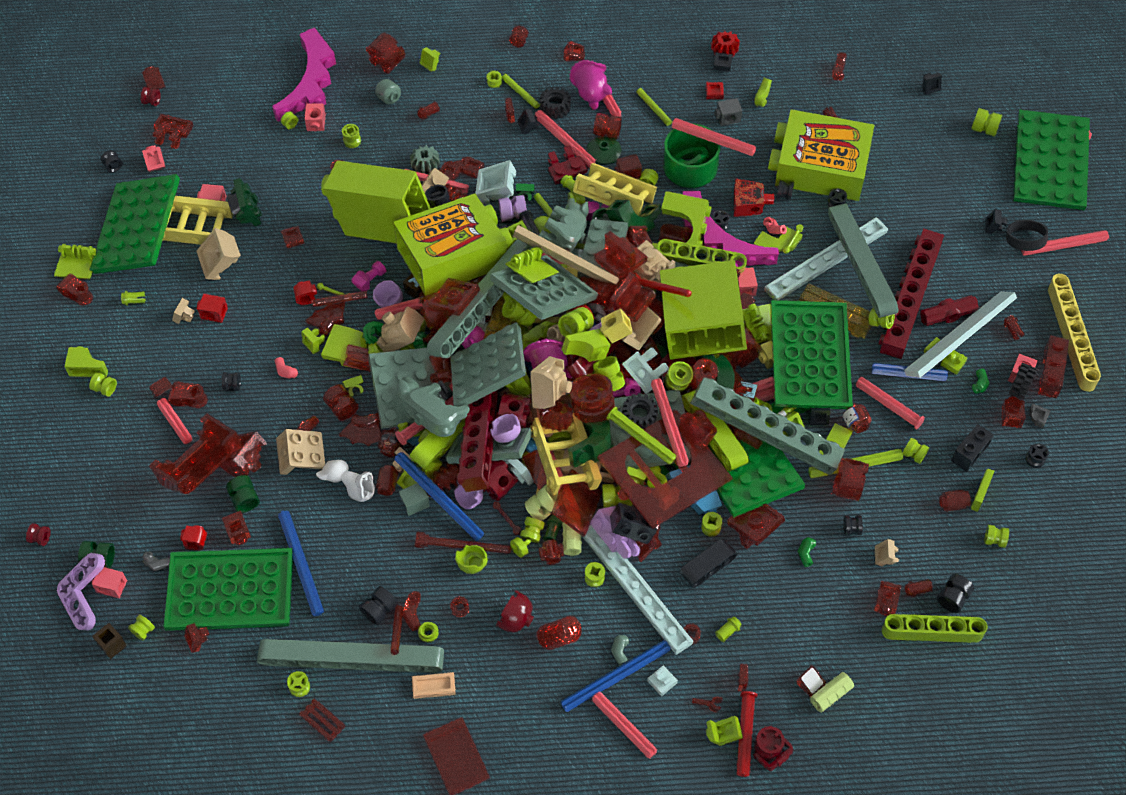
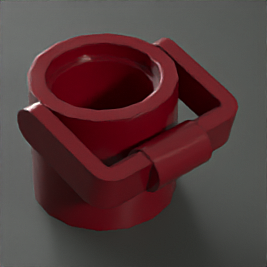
M767 726L762 728L757 734L753 756L768 771H773L777 766H781L789 759V756L793 753V746L784 738L783 733L778 728ZM785 745L788 749L782 752L783 746Z

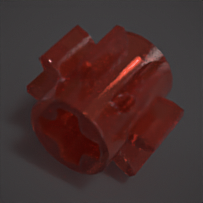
M556 540L545 541L542 544L543 548H539L541 561L546 560L548 565L557 564L561 561V557H564L562 543L557 545Z

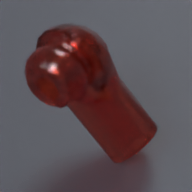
M736 428L733 433L737 440H741L755 449H759L762 444L760 439L739 428Z

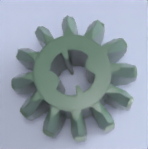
M427 145L423 148L419 146L418 149H413L412 154H410L412 169L424 174L425 172L430 173L434 168L437 169L440 163L438 151H435L433 147L428 148Z

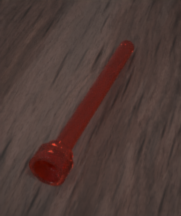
M418 531L415 539L416 548L435 545L464 549L465 545H478L489 552L507 554L512 552V547L508 545L429 537L425 532Z

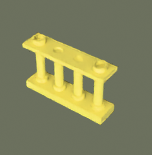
M591 163L588 177L582 174L576 176L573 192L608 206L615 200H629L634 212L639 216L644 201L653 203L657 187Z
M175 196L170 216L172 212H179L181 217L177 229L167 228L166 226L162 241L202 245L211 233L202 232L206 216L216 217L213 229H221L224 218L232 219L233 213L228 202ZM189 214L199 215L194 231L184 229Z
M579 412L571 413L569 420L565 424L541 427L539 418H534L530 426L531 437L534 438L547 477V487L551 489L552 495H557L560 486L563 484L583 481L588 484L590 490L597 489L602 480L597 463L589 460L580 465L582 466L583 474L558 477L556 468L571 466L569 458L553 460L550 453L552 450L570 448L588 438ZM567 431L572 437V440L547 443L544 434Z

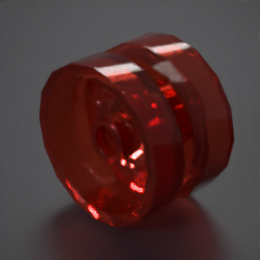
M586 374L572 382V389L569 393L574 416L586 423L606 420L610 411L615 407L611 380L601 374Z

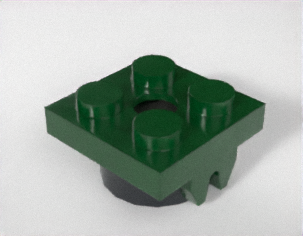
M241 178L233 180L235 187L231 190V195L227 196V201L234 217L240 220L241 224L252 222L255 227L261 225L260 217L262 213L257 206L259 202L257 195L251 192L249 185L244 183Z

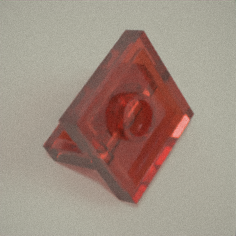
M609 231L605 234V248L594 255V260L620 280L646 263L647 256L624 237L619 238L612 231Z
M629 273L609 299L610 302L604 308V311L608 315L621 308L630 321L636 323L656 297L654 290L642 288L636 274Z
M448 278L427 304L430 309L442 312L447 321L452 314L460 316L478 294L480 288L478 284Z
M765 503L761 507L734 518L731 516L727 523L740 534L741 545L748 549L751 545L755 544L758 546L785 522V517Z

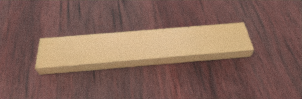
M517 226L514 231L513 237L532 247L542 248L543 253L611 289H614L619 280L618 277L521 226Z

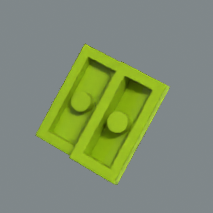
M334 324L321 356L323 359L339 361L342 366L359 369L365 355L361 354V358L353 356V361H350L351 357L346 356L347 349L352 347L367 351L369 344H366V340L362 338L363 332Z

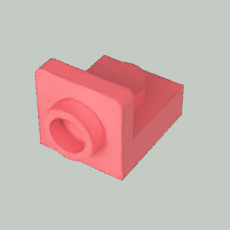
M149 146L145 148L146 150L142 151L148 172L166 168L160 147Z

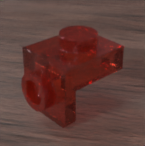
M150 66L144 69L145 71L142 72V76L147 87L151 90L165 88L158 67Z

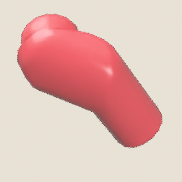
M766 217L763 220V224L770 234H785L787 232L786 226L778 225L774 218Z
M282 357L274 360L280 377L288 379L297 377V369L286 366Z

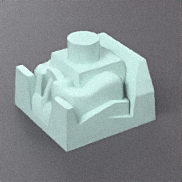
M511 161L479 169L475 193L482 203L488 205L490 199L498 200L513 196V178L516 177V170Z

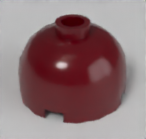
M515 590L514 596H511L501 614L502 618L497 622L496 626L507 632L514 633L521 631L524 626L529 627L534 619V616L531 615L533 606L530 599L523 593Z

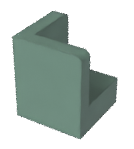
M418 483L399 491L408 516L430 507L429 498L425 490Z

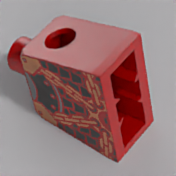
M735 179L734 217L760 215L763 213L764 204L774 205V194H764V184Z

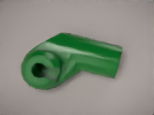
M979 369L976 371L978 381L972 385V390L975 394L983 393L989 387V380L985 369Z
M810 537L803 539L798 549V554L804 567L813 565L809 553L811 549L816 547V541Z

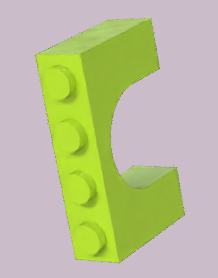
M666 191L661 208L662 213L686 219L693 227L692 236L686 243L702 246L701 236L702 234L705 235L707 229L705 220L706 217H710L711 213L709 201ZM652 243L655 249H657V244ZM662 247L660 249L663 253H667L670 251L668 247ZM685 250L678 252L680 256L688 255V252Z

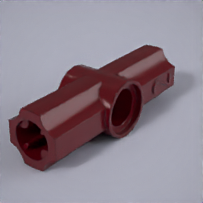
M972 295L957 300L952 298L945 299L937 306L921 310V321L926 326L943 321L952 323L963 315L976 312L979 308L978 301Z

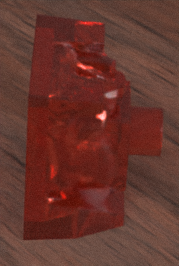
M257 431L238 434L215 463L234 477L248 476L249 470L254 473L262 466L258 461L261 457L259 452L262 449L261 446L266 445L267 442Z

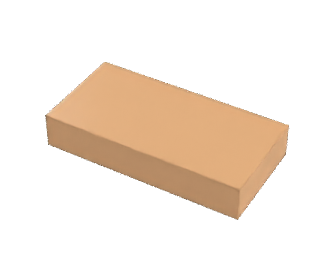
M454 672L412 676L414 699L456 695Z

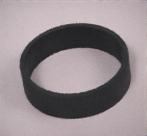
M1018 220L1012 222L1007 227L1006 241L1015 249L1034 251L1043 248L1047 244L1048 229L1038 221ZM1018 230H1032L1040 233L1043 237L1034 241H1025L1015 238L1011 233Z

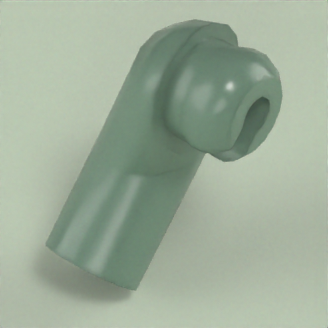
M626 635L616 636L611 648V652L619 666L628 662L623 652L624 647L629 644V638Z

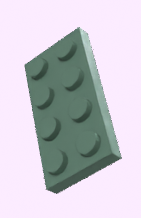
M592 219L582 259L616 276L628 230V222ZM578 271V277L591 278Z
M521 428L517 438L508 443H500L494 440L492 460L520 459L532 436L531 429ZM463 433L456 437L446 456L448 464H459V458L462 454L461 442H463Z

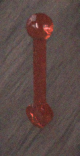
M494 502L493 508L497 509L513 528V533L516 535L520 534L521 528L511 521L500 507L499 502Z

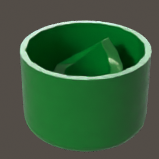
M695 124L697 126L711 130L710 128L704 125ZM672 129L666 136L664 143L663 169L665 175L671 182L684 188H699L707 185L717 174L721 145Z

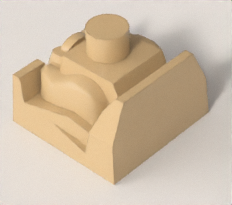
M217 228L212 230L197 250L205 278L220 280L219 273L230 267L232 263H236L240 257L234 236Z
M646 240L628 255L623 271L625 273H637L642 279L661 283L660 270L675 268V261L672 260L670 262ZM644 287L649 292L653 290L651 288Z
M408 306L404 312L401 311L395 315L390 311L385 313L382 317L385 325L382 326V336L379 337L377 344L383 352H391L413 343L424 318L416 310Z
M549 356L531 371L533 408L545 409L552 407L561 395L571 391L572 382L567 381L566 373L563 371L564 360Z

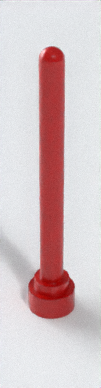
M628 272L624 277V283L627 287L636 288L643 286L684 297L692 295L689 289L642 279L637 273Z

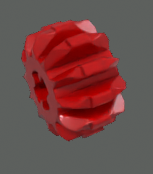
M724 30L723 33L717 32L713 36L711 48L714 55L716 53L733 54V57L739 51L740 41L737 34H732L731 31L728 33Z

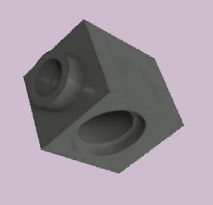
M738 98L718 101L717 109H715V118L719 119L721 126L741 122L742 109Z

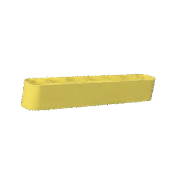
M1056 274L1049 285L1048 293L1078 385L1083 391L1090 392L1095 389L1101 374L1070 281L1066 275Z

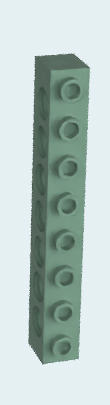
M704 377L690 404L828 475L837 470L845 451L836 442L828 441L818 433H812L801 424L793 423L787 420L785 416L775 414L766 406L758 405L752 402L750 398L742 397L731 388L723 387L710 378ZM712 395L717 396L719 400H715ZM730 404H733L736 409L731 408ZM747 413L752 414L754 419L750 418ZM765 422H768L771 425V428L768 427L765 424ZM800 440H803L806 443V446L803 445ZM818 449L822 450L824 455L819 453Z

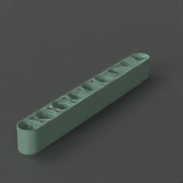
M844 203L829 207V219L878 318L897 314V301L848 205Z
M519 239L513 243L429 341L427 351L430 355L449 358L505 292L490 280L491 274L509 268L505 263L511 261L513 255L528 249L531 250L534 247Z
M263 639L259 643L257 663L265 666L439 673L443 670L444 649L436 646Z

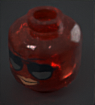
M392 427L390 430L382 431L377 444L381 454L394 458L396 455L395 451L399 447L403 449L404 445L398 441L395 432L399 429Z

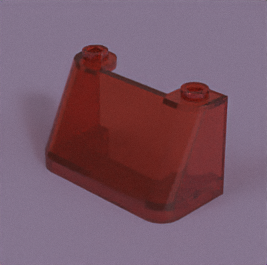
M206 413L200 419L203 423V428L197 431L200 439L174 463L169 459H166L165 463H161L156 459L149 467L160 484L166 489L189 494L238 450L240 438L237 432Z

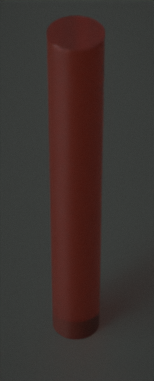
M367 291L313 299L312 306L316 307L368 298Z
M401 605L395 607L390 650L392 655L399 653L403 606Z

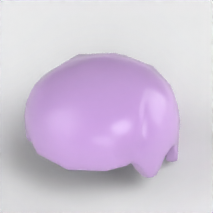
M382 281L373 290V299L383 308L401 303L403 293L400 287L393 281Z
M505 414L492 422L493 430L490 429L495 441L508 443L517 438L521 431V426L516 415Z
M459 485L454 490L456 501L466 510L479 505L484 495L483 490L465 492L462 485Z

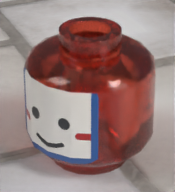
M853 403V406L846 409L843 413V419L848 429L853 432L862 433L871 424L872 419L864 405Z

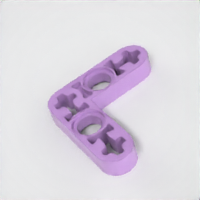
M96 553L86 555L57 586L58 596L75 627L79 630H91L95 625V615L81 590L104 568V557ZM83 571V579L79 581L78 575ZM76 600H78L79 606H78V608L75 610V609H74V602H75Z

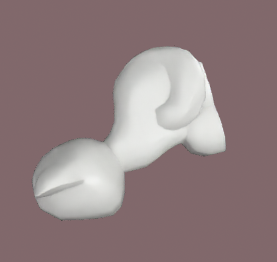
M343 460L328 461L322 471L316 473V476L322 480L334 483L342 481L347 488L349 497L356 501L363 502L369 500L374 494L375 486L372 473L366 471L360 475L348 471V464Z

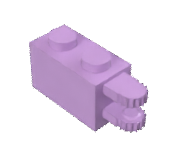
M616 507L599 509L590 524L612 552L617 551L624 559L638 556L640 549L635 540L612 533L610 515Z

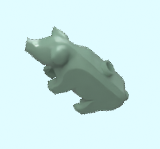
M570 198L565 209L556 205L545 224V227L551 233L542 230L539 236L571 253L577 243L581 244L586 236L584 230L587 226L586 217L589 213L588 202H584L581 206L573 198Z
M409 376L400 379L397 386L398 402L404 406L417 425L424 426L436 436L447 437L452 435L462 419L467 417L470 408L466 404L460 407L446 405L445 400L439 394L441 387L434 382L429 386L419 388L418 383Z

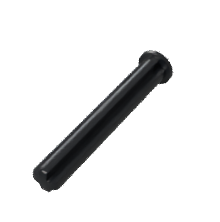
M528 210L521 212L519 221L522 220L529 231L539 236L540 231L533 220V214Z

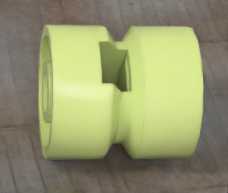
M547 485L541 488L537 495H533L525 502L528 513L533 518L541 521L563 505L560 494L557 493V495L553 496L551 489Z

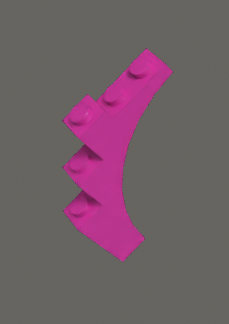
M315 28L300 34L302 47L308 56L307 68L301 82L294 91L282 101L272 106L274 116L278 122L281 121L282 116L286 112L290 111L295 114L304 110L306 104L326 105L325 94L322 88L331 84L327 68L335 65L336 61L334 52Z
M683 191L682 195L702 199L701 191ZM706 217L705 224H707L705 235L702 234L703 246L741 253L746 256V265L748 266L777 264L778 248L757 246L736 239L719 227L711 217ZM683 218L684 237H691L693 227ZM735 261L737 267L743 265L741 261Z

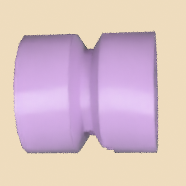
M524 195L513 196L511 200L508 197L498 199L502 222L511 221L513 217L519 219L520 213L526 211Z

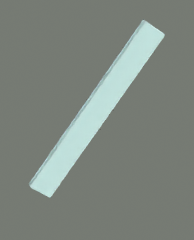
M877 217L859 227L867 244L875 241L888 231V228ZM841 241L835 242L765 286L764 290L773 300H780L843 261L848 256Z
M999 292L904 370L906 376L921 378L1017 298L1015 292Z
M591 525L581 530V536L661 637L667 641L673 652L677 655L692 645L693 640L629 560L621 557L617 551L612 552Z

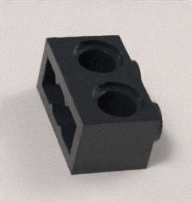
M977 424L957 447L951 461L968 472L989 447L994 434Z
M619 502L610 515L611 529L614 534L648 544L657 532L655 514Z

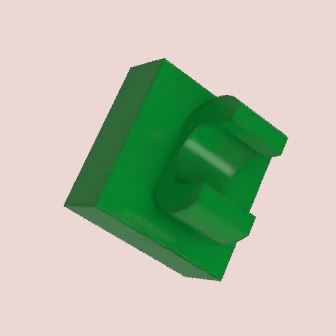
M516 183V192L519 193L518 196L527 194L528 201L531 202V193H535V185Z

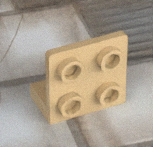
M643 302L638 304L629 317L632 334L622 338L625 343L637 350H640L643 344H645L661 321V318Z
M286 429L276 438L280 474L287 475L295 467L323 469L325 458L321 432Z

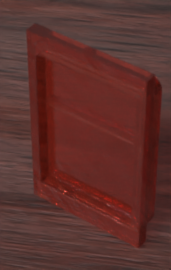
M571 469L567 476L576 475L579 473ZM585 481L563 484L553 506L552 514L584 537L588 531L602 491L598 488L590 490Z
M462 717L423 734L449 795H455L490 779Z

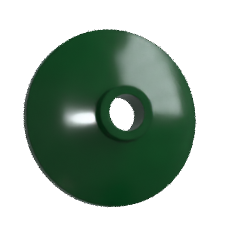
M601 136L589 142L587 152L596 160L595 163L608 165L619 159L621 146L615 139Z

